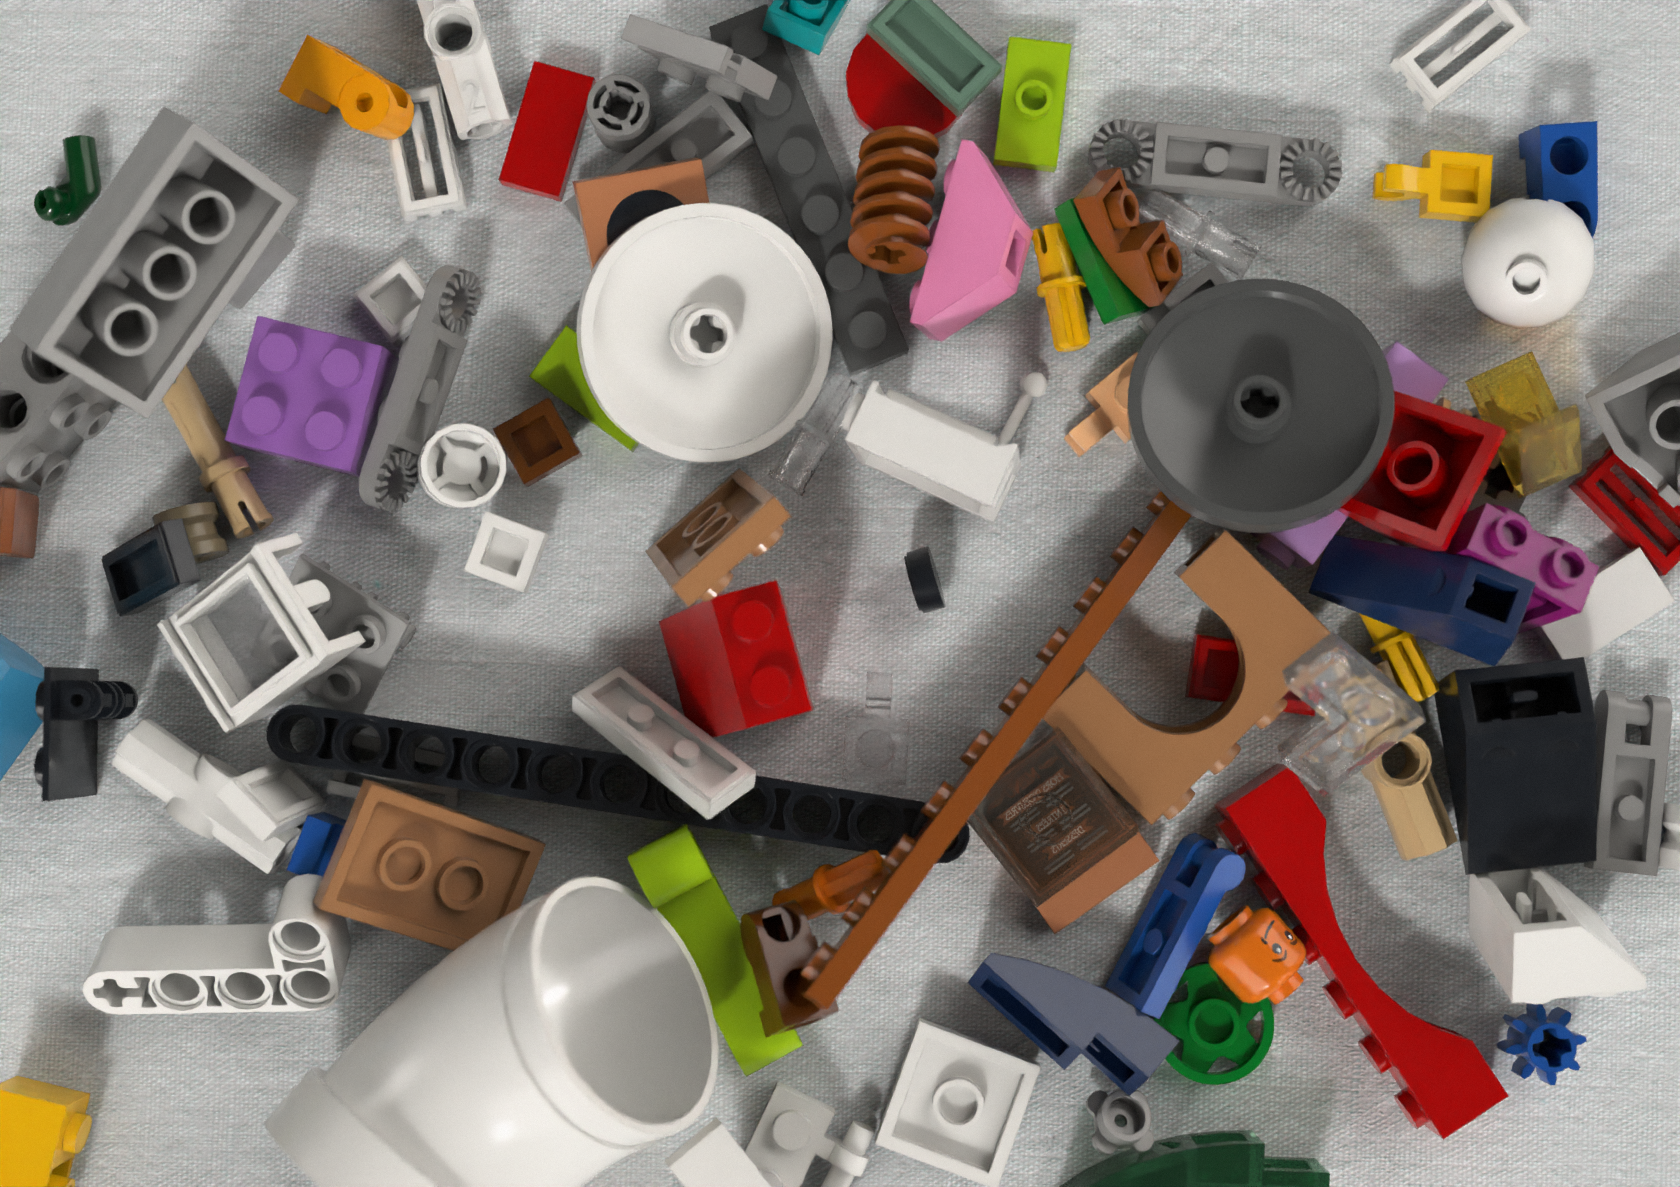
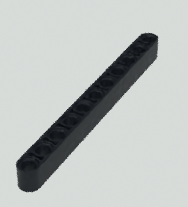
M302 704L288 705L279 709L271 717L267 727V742L271 751L279 759L290 763L860 852L877 850L880 855H887L904 833L914 839L922 829L923 824L929 819L920 812L926 803L922 801L756 776L754 787L759 788L767 799L765 814L754 823L738 821L733 816L730 805L707 820L696 810L689 813L675 811L667 800L668 788L627 755ZM308 717L314 722L317 737L314 744L308 750L299 753L291 743L290 733L293 726L299 720ZM373 727L381 738V748L373 760L362 763L353 751L352 741L354 736L361 730ZM430 737H437L444 745L445 759L437 770L426 773L415 761V751L424 740ZM492 747H501L506 751L510 759V767L507 775L502 780L496 783H489L482 777L479 771V761L486 750ZM563 756L571 762L574 769V778L572 784L566 790L560 793H553L544 786L542 770L550 759ZM619 766L630 767L638 778L636 794L625 803L613 802L605 791L604 782L607 775L612 769ZM803 797H820L827 803L830 809L828 825L817 833L801 831L793 820L794 806ZM873 805L885 808L893 820L891 834L886 840L879 843H870L864 840L857 829L859 814L864 808ZM967 822L956 835L953 845L942 854L936 863H949L959 858L966 850L970 840Z

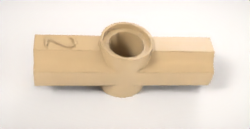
M1381 660L1331 679L1359 750L1357 757L1359 769L1364 777L1372 783L1400 858L1402 860H1410L1421 856H1428L1446 849L1449 845L1457 842V837L1430 771L1432 764L1430 749L1425 741L1416 735L1388 661ZM1396 742L1405 751L1406 763L1401 773L1391 777L1383 768L1382 755L1388 745Z

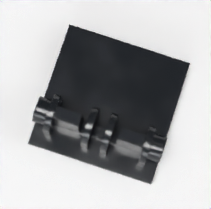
M44 667V681L39 683L35 697L37 715L43 720V747L38 749L34 762L35 779L37 784L42 786V801L97 795L98 720L124 719L133 714L138 705V695L130 684L122 681H99V669Z

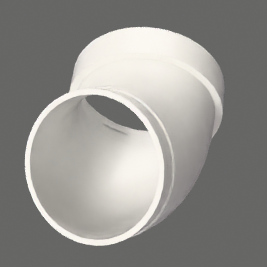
M581 877L573 879L491 924L459 946L420 977L347 1047L327 1071L312 1066L265 1121V1126L280 1148L318 1187H583L588 1181L623 1157L654 1143L660 1138L685 1129L702 1114L713 1092L718 1067V1039L711 1001L699 969L684 942L665 917L657 909H654L646 899L630 888L606 878Z

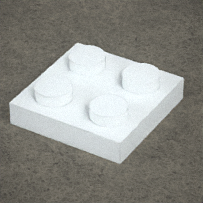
M918 1018L876 1133L875 1144L988 1187H998L1041 1065L1032 1059Z

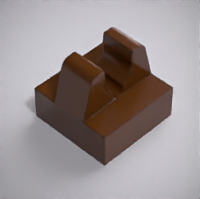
M549 397L493 428L523 484L527 487L583 456Z

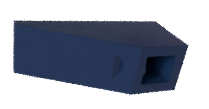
M1334 535L1327 545L1308 593L1495 667L1515 640L1536 582L1471 557Z

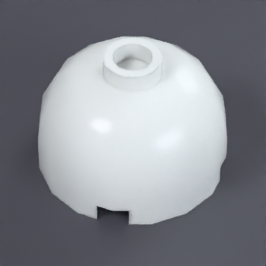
M1526 197L1513 198L1488 210L1470 230L1461 257L1463 284L1475 307L1493 322L1515 329L1544 327L1566 317L1586 295L1595 271L1593 239L1583 219L1563 203L1550 199L1547 202L1540 199L1526 200Z

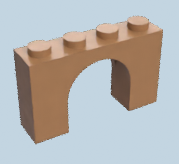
M1220 527L1174 573L1222 619L1235 640L1238 652V672L1231 693L1223 704L1207 717L1193 723L1184 725L1155 723L1135 713L1083 663L1042 718L1151 825L1162 815L1170 820L1179 814L1195 795V792L1190 787L1208 770L1216 775L1226 768L1241 751V746L1236 742L1252 726L1256 725L1259 729H1263L1272 723L1288 704L1283 696L1300 679L1308 684L1320 676L1333 662L1335 656L1330 650L1339 642L1227 530Z

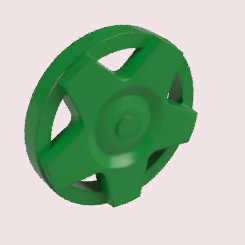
M1201 962L1186 967L1178 982L1175 992L1187 982L1186 999L1179 1002H1168L1160 1019L1152 1016V1020L1171 1035L1180 1037L1183 1040L1180 1060L1172 1051L1165 1058L1178 1073L1202 1084H1227L1247 1076L1264 1060L1271 1046L1274 1034L1273 1010L1268 997L1256 1003L1242 1002L1232 990L1227 991L1222 988L1216 975L1217 973L1211 968L1209 962ZM1260 1011L1261 1031L1258 1042H1256L1248 1031L1247 1024ZM1221 1056L1238 1064L1228 1070L1208 1072L1216 1059Z

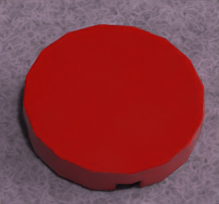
M868 34L853 49L846 70L847 96L858 123L869 133L883 127L899 125L917 127L939 138L945 135L962 116L961 114L957 117Z

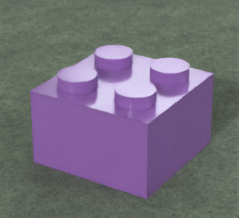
M257 315L225 441L246 450L360 477L362 466L378 425L379 407L384 398L389 394L399 358L380 345Z

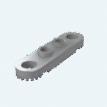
M1115 119L1102 125L1095 133L1088 149L1089 166L1095 175L1098 171L1113 168V165H1109L1107 159L1103 157V148L1106 142L1113 138H1124L1132 142L1138 153L1137 162L1130 168L1121 170L1127 188L1296 206H1313L1326 200L1339 185L1343 174L1341 172L1342 160H1339L1338 152L1333 150L1329 143H1323L1320 139L1283 137L1281 134L1164 122L1146 123L1129 119ZM1301 157H1310L1317 160L1324 170L1323 184L1318 188L1313 187L1312 189L1309 187L1303 188V185L1297 184L1296 178L1292 177L1293 171H1291V168L1293 167V161Z
M445 265L433 274L427 285L410 335L401 346L399 366L389 394L384 398L379 407L378 425L361 469L359 493L362 501L367 505L388 512H396V509L403 507L402 502H408L407 492L413 493L415 489L410 484L411 482H417L418 476L414 475V473L418 471L417 461L421 449L435 433L467 343L463 335L467 325L470 326L473 322L470 316H476L478 312L473 309L474 304L480 305L481 299L476 298L477 295L481 294V288L477 287L480 282L479 278H475L476 275L473 272Z

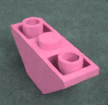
M963 139L961 140L956 160H951L947 166L943 183L946 195L939 220L936 219L929 229L930 240L926 246L928 259L922 280H918L914 284L909 300L910 323L929 339L937 341L945 340L1017 292L1033 231L992 162L974 141Z

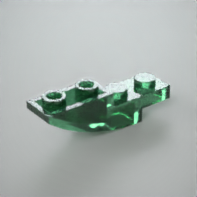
M1220 1130L1184 1134L1157 1140L1144 1153H1137L1133 1149L1120 1152L1085 1169L1059 1187H1329L1330 1173L1315 1158L1265 1156V1143L1252 1130Z

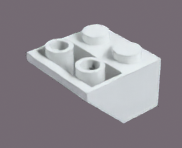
M1542 867L1470 875L1469 936L1512 1003L1543 1004L1557 998L1586 995L1610 997L1618 992L1646 989L1645 975L1597 912Z

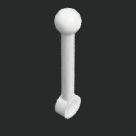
M1027 373L1021 378L1019 385L1022 394L998 437L999 445L1010 443L1033 398L1043 395L1046 391L1047 381L1041 373Z

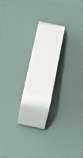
M313 874L299 875L289 880L285 885L272 924L124 926L110 930L105 934L83 984V994L87 1001L96 1009L111 1014L323 1010L333 1005L337 1000L350 956L351 941L347 920L344 916L321 910L313 903L323 878L322 876Z

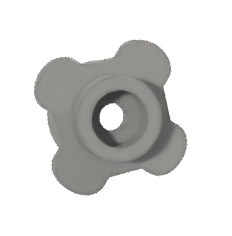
M1097 1090L1088 1097L1086 1109L1093 1116L1095 1133L1091 1141L1099 1153L1111 1155L1116 1149L1131 1148L1137 1153H1144L1151 1148L1154 1142V1134L1150 1130L1152 1116L1148 1100L1141 1091L1136 1090L1129 1096L1123 1090H1117L1110 1095L1102 1090ZM1116 1116H1120L1124 1119V1127H1119L1116 1125Z

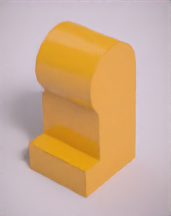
M308 34L278 91L294 102L327 114L331 105H334L340 109L344 121L349 126L384 140H393L404 135L411 126L414 117V104L410 95L402 87L337 47Z

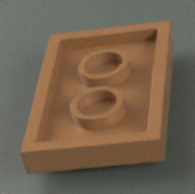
M738 468L645 552L670 587L690 607L699 598L703 602H707L721 593L733 579L734 575L731 570L747 555L751 553L753 557L760 556L775 545L784 533L781 525L791 515L775 496Z
M364 778L313 899V903L321 910L454 951L491 924L520 908L546 844L538 838Z

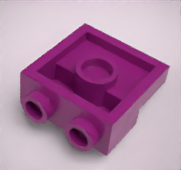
M1488 503L1466 512L1446 551H1435L1471 557L1536 582L1517 634L1581 613L1600 567L1589 561L1585 552L1570 542L1557 537L1545 536L1532 529L1528 520L1513 510Z

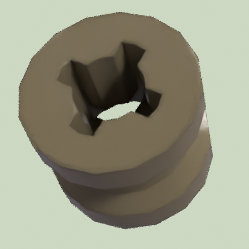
M199 502L162 511L152 517L154 526L162 521L182 518L196 564L211 561L229 553L227 540L219 536L215 522L219 518L220 513L216 502Z

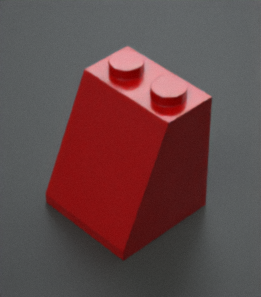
M777 580L716 596L707 602L702 601L659 621L684 716L712 738L814 710L784 597Z

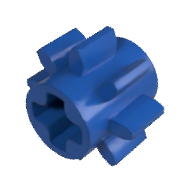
M1527 1003L1526 1014H1522L1517 1018L1505 1014L1503 1019L1509 1025L1507 1039L1498 1042L1497 1048L1518 1057L1512 1065L1511 1071L1526 1079L1536 1068L1540 1080L1552 1086L1556 1084V1072L1563 1071L1566 1068L1578 1071L1581 1068L1574 1059L1577 1045H1581L1587 1040L1585 1036L1570 1031L1565 1027L1569 1023L1572 1013L1557 1006L1546 1016V1010L1542 1004ZM1543 1031L1549 1033V1041L1542 1042L1544 1037ZM1540 1043V1054L1533 1051V1044Z

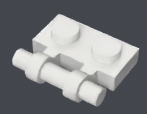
M777 1081L744 1152L771 1187H805L801 1184L815 1155L831 1163V1167L821 1187H850L854 1176L861 1177L870 1157L866 1154V1151L875 1134V1130L862 1122L852 1120L844 1139H838L826 1133L835 1114V1108Z

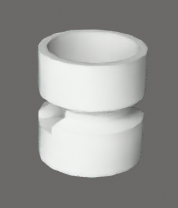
M470 423L451 424L437 431L422 447L417 461L418 479L425 493L438 504L453 509L476 507L490 500L501 488L507 472L506 456L499 441L485 428Z

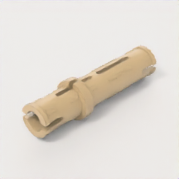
M186 364L176 378V383L172 384L162 401L202 471L199 481L206 492H214L233 528L236 538L241 539L251 536L254 532L243 514L244 509L249 510L260 531L269 526L274 518L267 511L247 476L251 471L248 462L244 456H236L230 442L225 441L226 435L222 431Z

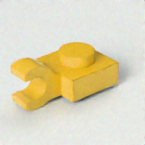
M1431 149L1422 156V167L1386 164L1384 166V173L1376 172L1374 174L1372 199L1382 201L1420 199L1419 218L1477 223L1490 210L1493 155Z

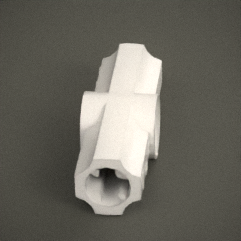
M417 0L424 22V37L433 52L458 137L461 140H481L500 134L503 129L513 124L491 55V42L483 29L475 0ZM460 30L472 32L471 40L466 47L457 51L444 49L446 40L452 33Z
M142 719L133 730L127 733L115 750L116 754L111 764L119 769L121 773L139 783L141 787L149 790L166 802L165 809L173 819L200 836L208 839L217 838L265 873H274L294 850L303 828L302 825L265 842H261L216 796L231 778L242 775V773L217 757L205 753L201 755L153 720Z

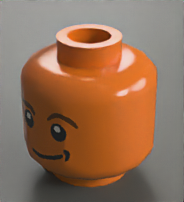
M1244 905L1227 917L1208 936L1209 941L1213 944L1208 955V962L1211 968L1242 1002L1256 1003L1268 997L1276 1005L1290 996L1304 981L1297 971L1306 958V948L1277 913L1270 908H1260L1252 911L1248 905Z

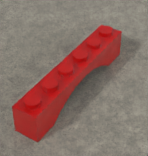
M1275 764L1214 804L1223 820L1215 824L1221 837L1232 852L1239 856L1244 852L1258 871V874L1251 878L1257 892L1273 911L1281 906L1294 926L1291 929L1292 932L1306 948V958L1304 961L1308 965L1315 961L1318 962L1330 981L1322 986L1325 995L1344 1020L1350 1016L1354 1017L1366 1035L1358 1041L1360 1048L1380 1074L1389 1070L1401 1089L1400 1092L1394 1095V1099L1416 1129L1425 1125L1442 1139H1445L1509 1096L1472 1040L1454 1030L1424 1021L1407 1012L1377 986L1356 960L1338 926L1327 890L1324 859L1327 820L1291 765Z

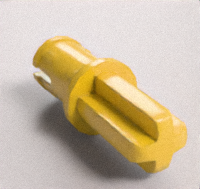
M1060 223L1047 224L1042 226L1044 234H1042L1041 229L1036 228L1033 230L1032 235L1041 284L1036 287L1037 295L1045 298L1054 348L1058 352L1077 351L1085 348L1090 341L1081 292L1086 287L1083 276H1079L1076 260Z
M1359 613L1375 646L1369 648L1371 653L1379 652L1382 660L1388 661L1405 703H1418L1439 691V684L1413 634Z

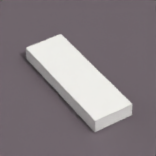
M616 667L572 695V712L707 820L754 788L756 771L622 667Z

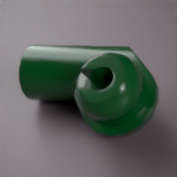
M70 136L63 139L67 176L56 187L49 186L44 190H39L36 194L34 207L41 219L52 221L57 226L73 224L79 220L100 196L102 187L96 142L93 137Z

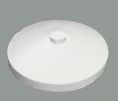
M716 203L681 205L655 213L629 227L608 246L596 262L587 279L578 309L577 347L586 382L600 408L623 433L637 443L657 453L685 461L707 463L736 460L761 451L780 440L797 425L814 403L823 385L831 358L833 338L830 306L825 288L811 260L802 248L777 225L748 210Z

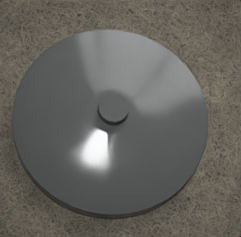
M1275 279L1236 280L1213 286L1187 298L1167 313L1152 329L1140 348L1130 376L1127 408L1129 432L1137 457L1149 478L1169 500L1182 510L1200 520L1230 530L1252 533L1286 531L1308 525L1330 515L1354 497L1369 480L1378 466L1392 429L1394 417L1393 382L1388 363L1372 333L1359 318L1335 299L1315 289L1289 281Z

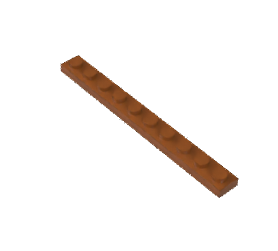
M1160 490L1155 493L1146 506L1155 515L1143 531L1140 532L1134 526L1131 527L1109 557L1118 564L1104 582L1098 576H1095L1073 604V607L1080 611L1081 614L1067 632L1058 626L1042 645L1035 657L1044 664L1032 681L1028 682L1021 676L1002 699L998 708L1006 716L991 734L982 728L962 753L959 759L968 767L954 786L943 780L924 804L920 812L929 819L917 836L913 839L904 833L881 863L889 871L886 878L874 893L867 887H864L846 909L841 919L849 927L834 947L824 941L803 967L800 974L809 981L800 994L821 1010H828L1192 516L1169 500Z

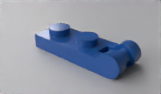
M1192 833L1185 836L1178 844L1105 986L1141 1012L1160 1019L1225 892L1233 890L1243 880L1246 872L1243 858L1229 849L1217 848V845L1212 840L1201 834Z

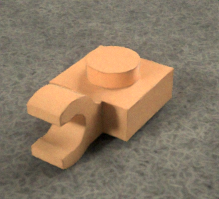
M1137 352L1085 395L1096 410L1063 438L1079 457L1112 430L1115 431L1124 443L1131 439L1127 416L1128 388L1133 365L1138 355Z

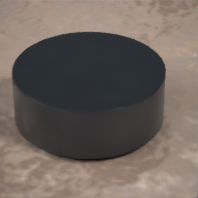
M929 546L907 552V556H904L905 565L919 611L928 613L945 608V599Z

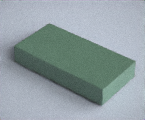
M891 0L867 25L866 33L957 117L1001 73L1002 65L932 0Z

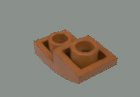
M1120 167L1098 171L1073 200L1082 222L1103 258L1121 281L1148 307L1160 306L1183 276L1182 258L1179 248L1170 240L1163 220L1140 223L1137 198L1134 192L1127 188Z

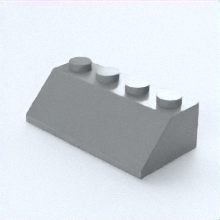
M163 106L9 330L35 353L149 419L300 199L197 124Z

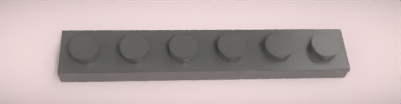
M765 4L710 26V35L713 42L733 49V53L745 56L778 76L769 100L744 92L741 101L738 103L793 238L811 260L825 288L831 311L832 333L851 377L906 355L909 352V348L877 270L860 263L850 253L847 244L850 230L852 229L850 223L852 209L782 39L762 30L769 8Z

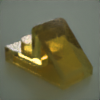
M1532 351L1465 381L1482 420L1503 427L1507 432L1497 452L1519 499L1582 472L1578 407L1574 404L1559 410Z

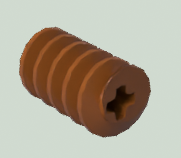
M890 126L869 133L861 141L858 155L860 162L856 172L858 184L855 187L853 196L855 207H853L850 223L852 229L850 230L847 245L853 257L874 270L892 274H907L919 270L926 264L928 255L922 248L927 246L930 240V232L925 225L930 223L933 215V210L928 203L933 200L935 195V187L931 181L935 179L938 166L934 158L937 157L940 150L937 137L930 132L911 126Z

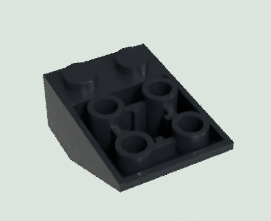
M1584 657L1455 670L1438 682L1439 691L1434 694L1465 875L1596 861V717Z

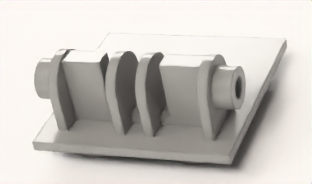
M301 554L289 580L292 585H297L316 579L328 588L330 599L316 611L311 612L327 640L330 641L359 631L366 641L307 685L305 689L340 711L364 714L398 647L404 649L413 638L417 628L410 624L409 615L404 612L397 614L378 602V596L375 593H364L361 591L362 585L357 582L350 584L330 571V565L326 562L317 563L305 554ZM272 614L253 655L277 671H280L299 657V655Z

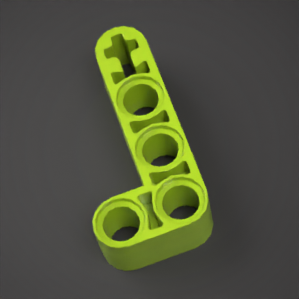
M684 824L630 853L627 859L650 904L654 909L657 908L675 929L695 961L706 986L715 1021L745 1076L747 1077L804 1046L796 1029L768 1038L765 1037L759 1012L764 1010L752 966L743 948L740 922L689 826Z

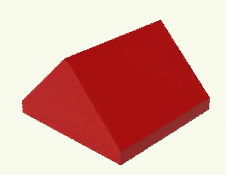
M1394 390L1392 429L1378 466L1361 490L1346 504L1337 509V511L1401 546L1431 551H1446L1507 432L1498 425Z

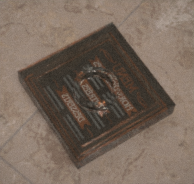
M1058 726L1009 763L967 820L1036 908L1137 835L1140 829Z

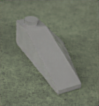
M1679 332L1638 352L1585 395L1614 454L1630 468L1633 467L1657 489L1658 494L1673 508L1677 505L1680 506Z

